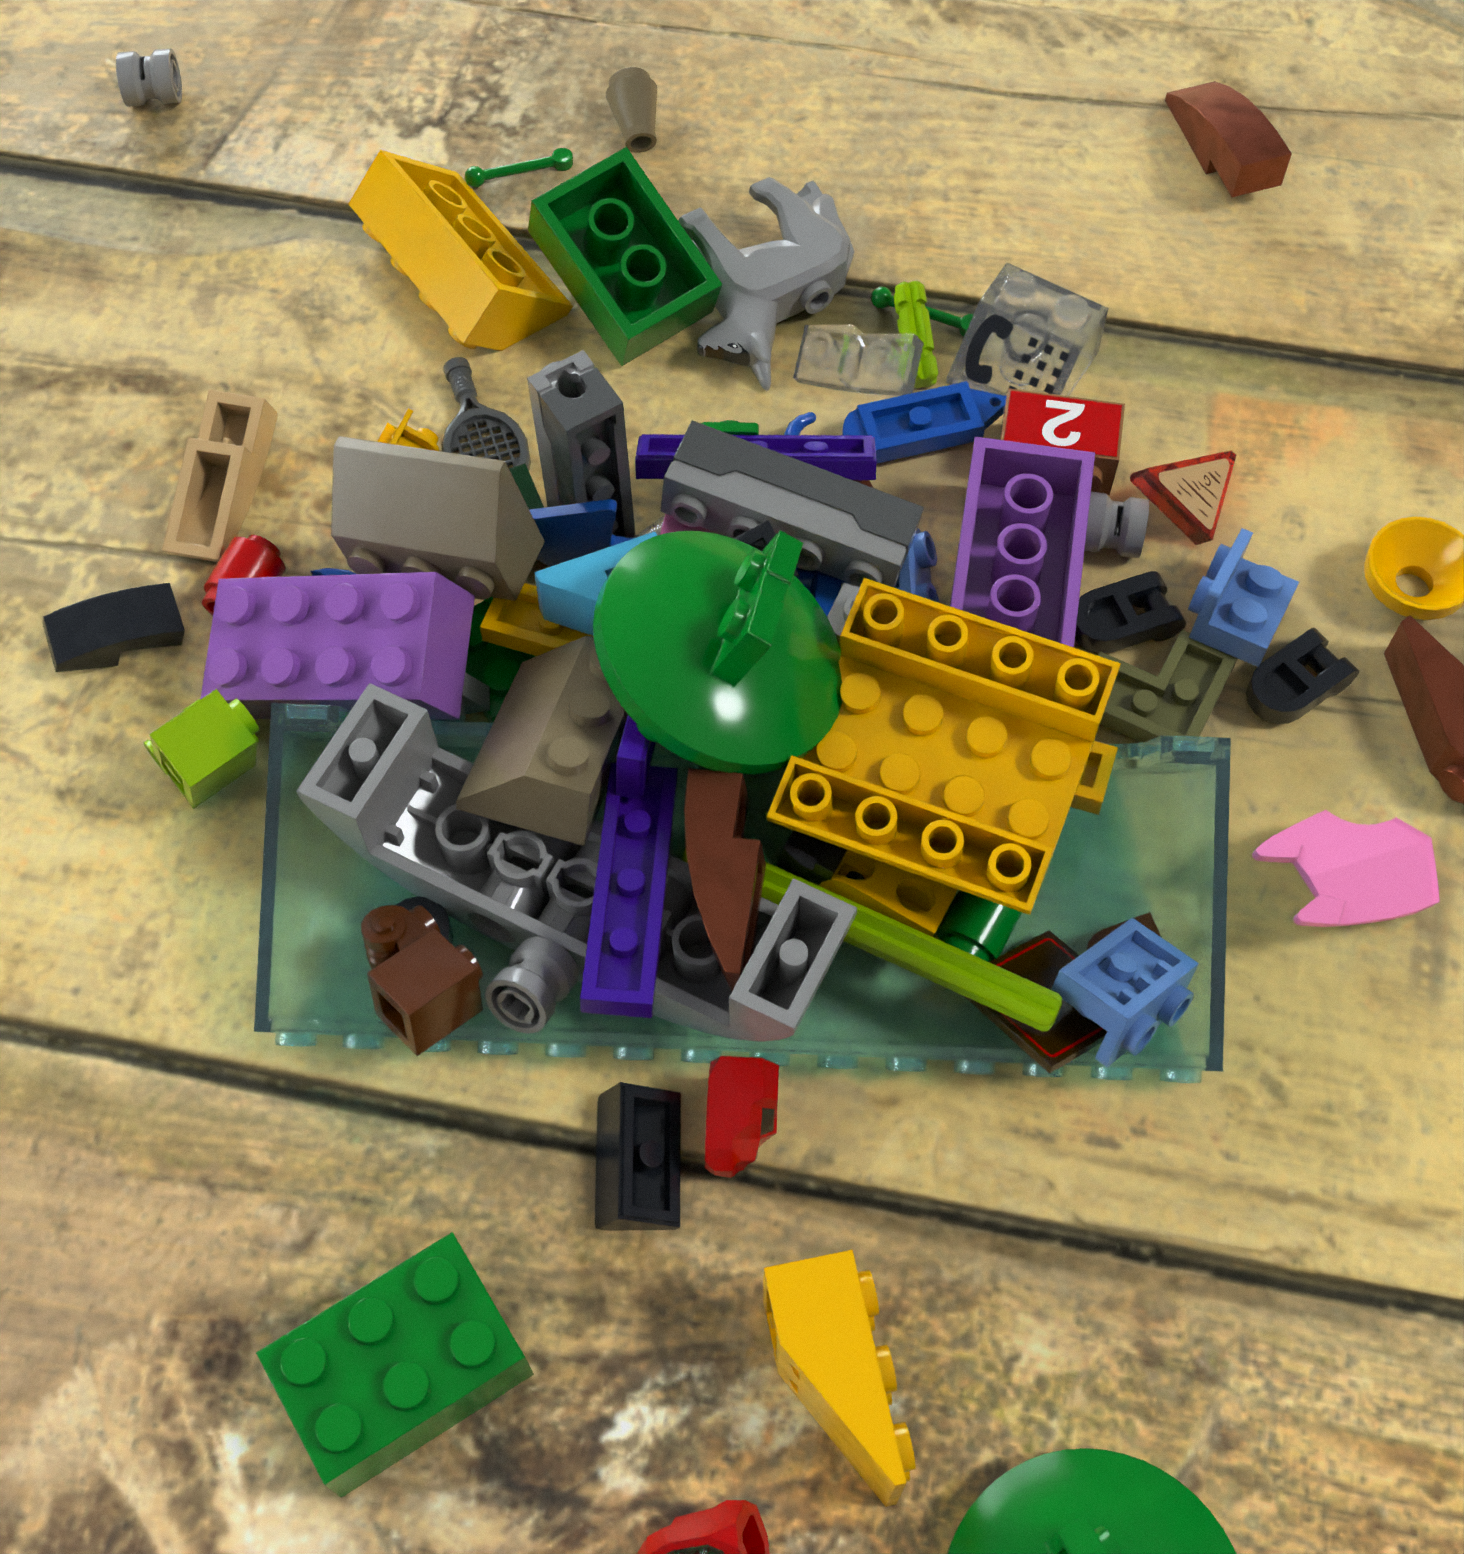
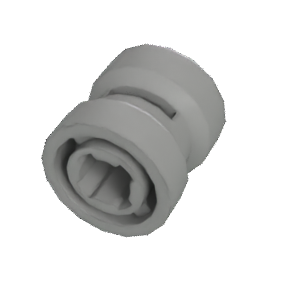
M157 49L153 51L151 56H140L135 51L117 53L116 72L123 102L127 107L143 106L151 99H158L163 104L181 103L182 81L178 61L173 49Z
M1091 491L1084 551L1098 552L1102 548L1115 549L1120 556L1139 558L1146 534L1149 499L1130 497L1126 501L1120 502L1111 500L1106 493Z
M539 936L527 938L512 954L509 967L503 968L497 973L487 986L485 993L487 1006L493 1015L505 1026L517 1032L526 1034L536 1033L547 1024L554 1014L556 1002L564 999L577 983L579 976L577 964L571 954L560 944Z

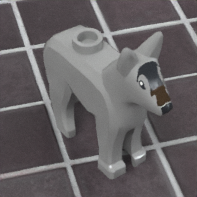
M770 177L750 186L749 194L753 199L767 205L777 216L783 240L770 241L738 250L720 232L702 208L684 214L678 220L722 283L715 307L723 317V320L709 328L698 338V354L702 357L722 359L738 365L751 367L760 385L766 391L771 386V351L775 339L776 323L804 310L814 314L825 309L832 301L834 294L845 286L846 276L854 257L853 246L838 217L833 198L829 194H822L814 181L806 183L797 194Z

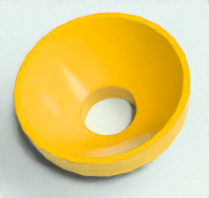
M1407 517L1388 523L1374 536L1366 554L1364 573L1370 590L1387 608L1406 617L1412 616L1414 619L1432 620L1455 613L1464 605V535L1445 522L1426 517ZM1403 574L1418 576L1427 584L1429 593L1422 597L1409 596L1399 589L1396 578Z

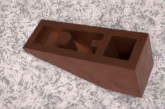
M1408 616L1401 621L1384 652V656L1429 772L1439 781L1441 788L1447 796L1464 805V665L1412 616Z

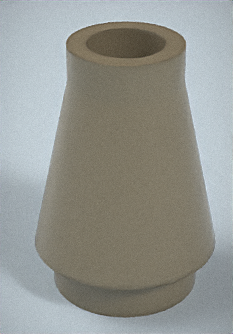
M636 67L621 69L611 76L609 87L606 90V99L624 136L625 145L628 150L635 153L646 152L657 143L655 134L657 85L644 69Z

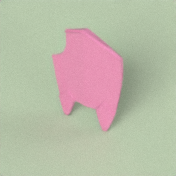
M1324 810L1276 835L1274 834L1252 853V857L1257 861L1293 863L1315 899L1294 916L1293 921L1300 926L1336 927L1393 920L1416 914L1440 902L1432 838L1397 817L1382 823L1365 825L1345 821Z

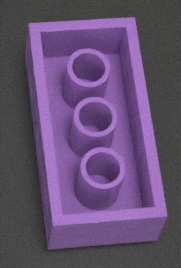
M975 437L950 600L951 607L1074 647L1095 452Z
M437 572L219 579L200 700L217 689L227 703L237 698L254 719H345L368 684L371 683L427 709L430 719H459L475 595Z

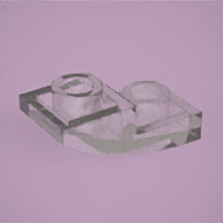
M805 325L793 379L803 384L854 393L887 396L911 394L914 390L924 342L914 333L864 334L855 325Z

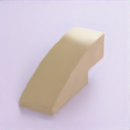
M216 390L208 391L198 438L188 437L162 547V551L166 554L218 562L231 540L237 537L258 487L278 413L265 398Z

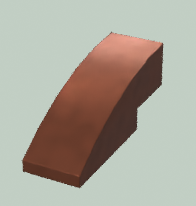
M1216 81L1167 92L1165 102L1205 174L1218 172L1231 197L1282 185L1292 153L1275 127L1249 99L1230 86Z
M688 768L684 809L685 837L693 892L714 956L731 991H733L753 954L766 869L765 858L760 840L743 838L749 804L743 773Z

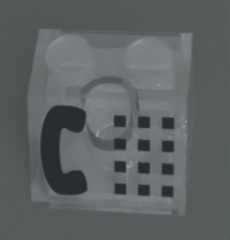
M1006 263L980 299L949 370L946 383L952 385L967 381L970 389L1007 396L1008 388L1070 396L1099 352L1109 308L1010 263Z

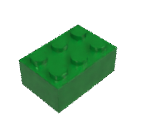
M627 147L531 200L529 234L621 366L713 312L722 287L721 281Z
M453 1232L256 1352L321 1480L326 1487L341 1498L534 1375L526 1357Z

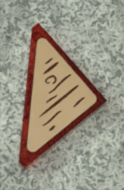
M1231 450L1154 466L1132 473L1130 481L1195 545L1213 540L1237 455Z

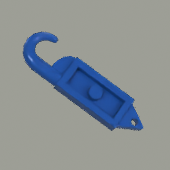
M965 381L857 405V409L850 412L845 418L842 435H872V437H875L877 464L972 443L975 437H983L984 430L1003 415L1006 396L970 389L968 382ZM808 412L797 416L788 424L784 435H800L804 427L815 422L816 415L813 412Z

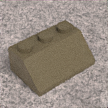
M341 436L338 437L334 444L331 536L347 559L348 566L356 574L437 572L475 595L476 599L485 600L493 597L510 601L517 600L545 541L505 461Z
M584 636L521 663L456 800V809L585 846L607 792L611 763H617V754L628 716L604 677L596 654L594 637Z

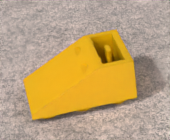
M853 1249L765 1267L763 1304L778 1374L884 1506L896 1505L906 1486V1482L910 1481L909 1471L915 1470L916 1464L906 1422L893 1424L889 1409V1405H892L891 1392L897 1391V1381L888 1345L875 1347L872 1331H875L874 1316L879 1315V1304L871 1271H857Z

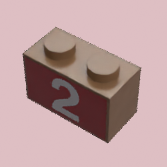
M1008 388L999 440L1095 452L1091 491L1110 495L1120 458L1125 404Z

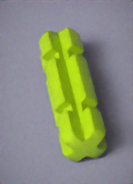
M920 281L901 282L896 285L894 294L895 310L899 315L897 323L903 360L906 361V366L904 367L906 382L914 389L921 387L929 388L935 385L938 376L936 357L932 353L934 343L929 311L925 307V303H927L925 286Z

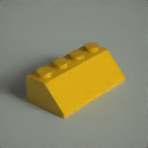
M379 151L348 204L363 221L362 228L365 233L381 243L391 255L390 262L393 267L409 277L420 290L419 298L432 310L438 312L448 324V333L456 342L469 349H476L479 346L503 351L569 314L573 305L457 172L387 151Z

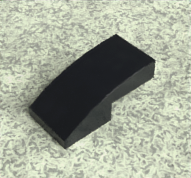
M170 583L124 589L89 598L43 616L42 623L55 672L118 666L121 651L182 645L185 632Z

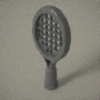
M455 357L448 360L443 366V371L447 381L451 384L455 400L460 404V410L445 430L441 444L442 452L453 453V451L459 450L462 455L475 457L478 454L484 453L485 456L482 458L502 460V457L510 456V459L505 461L507 466L513 465L515 467L526 463L529 470L531 460L528 441L519 424L506 413L489 408L478 402L476 399L477 391L471 377L472 370L467 359ZM479 425H487L483 428L478 427ZM475 426V430L468 431V429ZM497 429L501 430L500 433L493 434L492 432ZM489 432V436L482 437L481 434ZM478 435L479 437L475 440L470 439V437ZM507 436H511L513 439L507 440ZM467 438L468 440L464 443L459 442V440ZM500 438L504 439L503 442L496 443L495 441L496 439ZM489 441L493 442L492 445L485 446L484 444ZM481 444V448H473V446ZM517 444V448L510 449V445ZM470 447L471 449L467 452L462 451V449ZM499 448H507L506 451L499 452ZM492 450L496 451V453L492 455H488L487 453ZM520 453L519 457H513V454Z

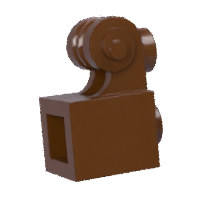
M385 905L371 910L364 917L361 923V933L366 949L367 961L372 968L367 973L375 1013L416 1056L483 1011L479 984L483 973L478 961L465 946L459 944L454 947L442 936L436 921L423 906L417 905L408 911L401 906Z

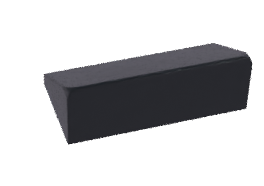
M620 1082L601 1093L597 1102L595 1228L609 1231L676 1230L680 1228L681 1093Z

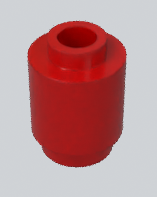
M249 535L248 538L234 537L204 584L206 595L202 600L203 607L213 616L219 579L282 577L286 566L280 558V550L272 542L258 535Z

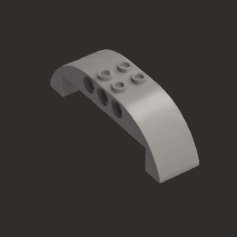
M369 683L297 789L299 798L334 834L366 861L414 895L428 898L442 905L448 916L513 950H516L527 938L535 936L548 938L560 944L575 960L579 972L577 981L582 983L603 823L595 820L586 844L582 846L456 809V800L472 769L473 763L438 747L427 709ZM670 855L653 1015L700 1032L736 1040L763 1042L782 1040L793 1036L857 915V907L794 878L779 905L761 897L753 954L733 991H731L714 956L694 896L689 865L687 862Z

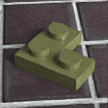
M1181 630L1158 676L1100 651L1098 656L1121 663L1100 724L1187 763L1238 658L1189 638L1190 633L1185 630Z

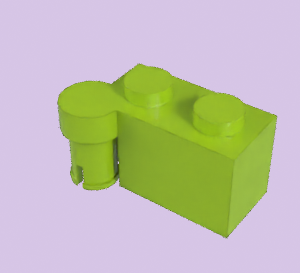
M217 689L183 709V712L149 734L151 740L143 742L152 758L163 772L169 775L193 809L256 766L257 744L259 743L255 735L259 731L256 721L237 698L227 703Z

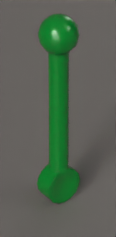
M558 148L553 151L552 156L488 169L471 166L465 172V181L469 186L478 188L483 185L485 180L550 167L566 171L573 166V153L567 148Z
M880 286L872 291L870 298L875 307L883 309L891 306L895 308L894 296L888 288ZM925 306L929 311V318L931 320L959 328L960 334L968 339L973 338L977 329L982 324V320L975 314H967L961 318Z

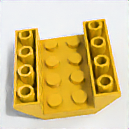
M864 578L840 635L841 657L839 667L842 680L840 688L842 705L838 717L826 736L803 758L791 755L767 813V821L1030 915L1090 755L1121 663Z

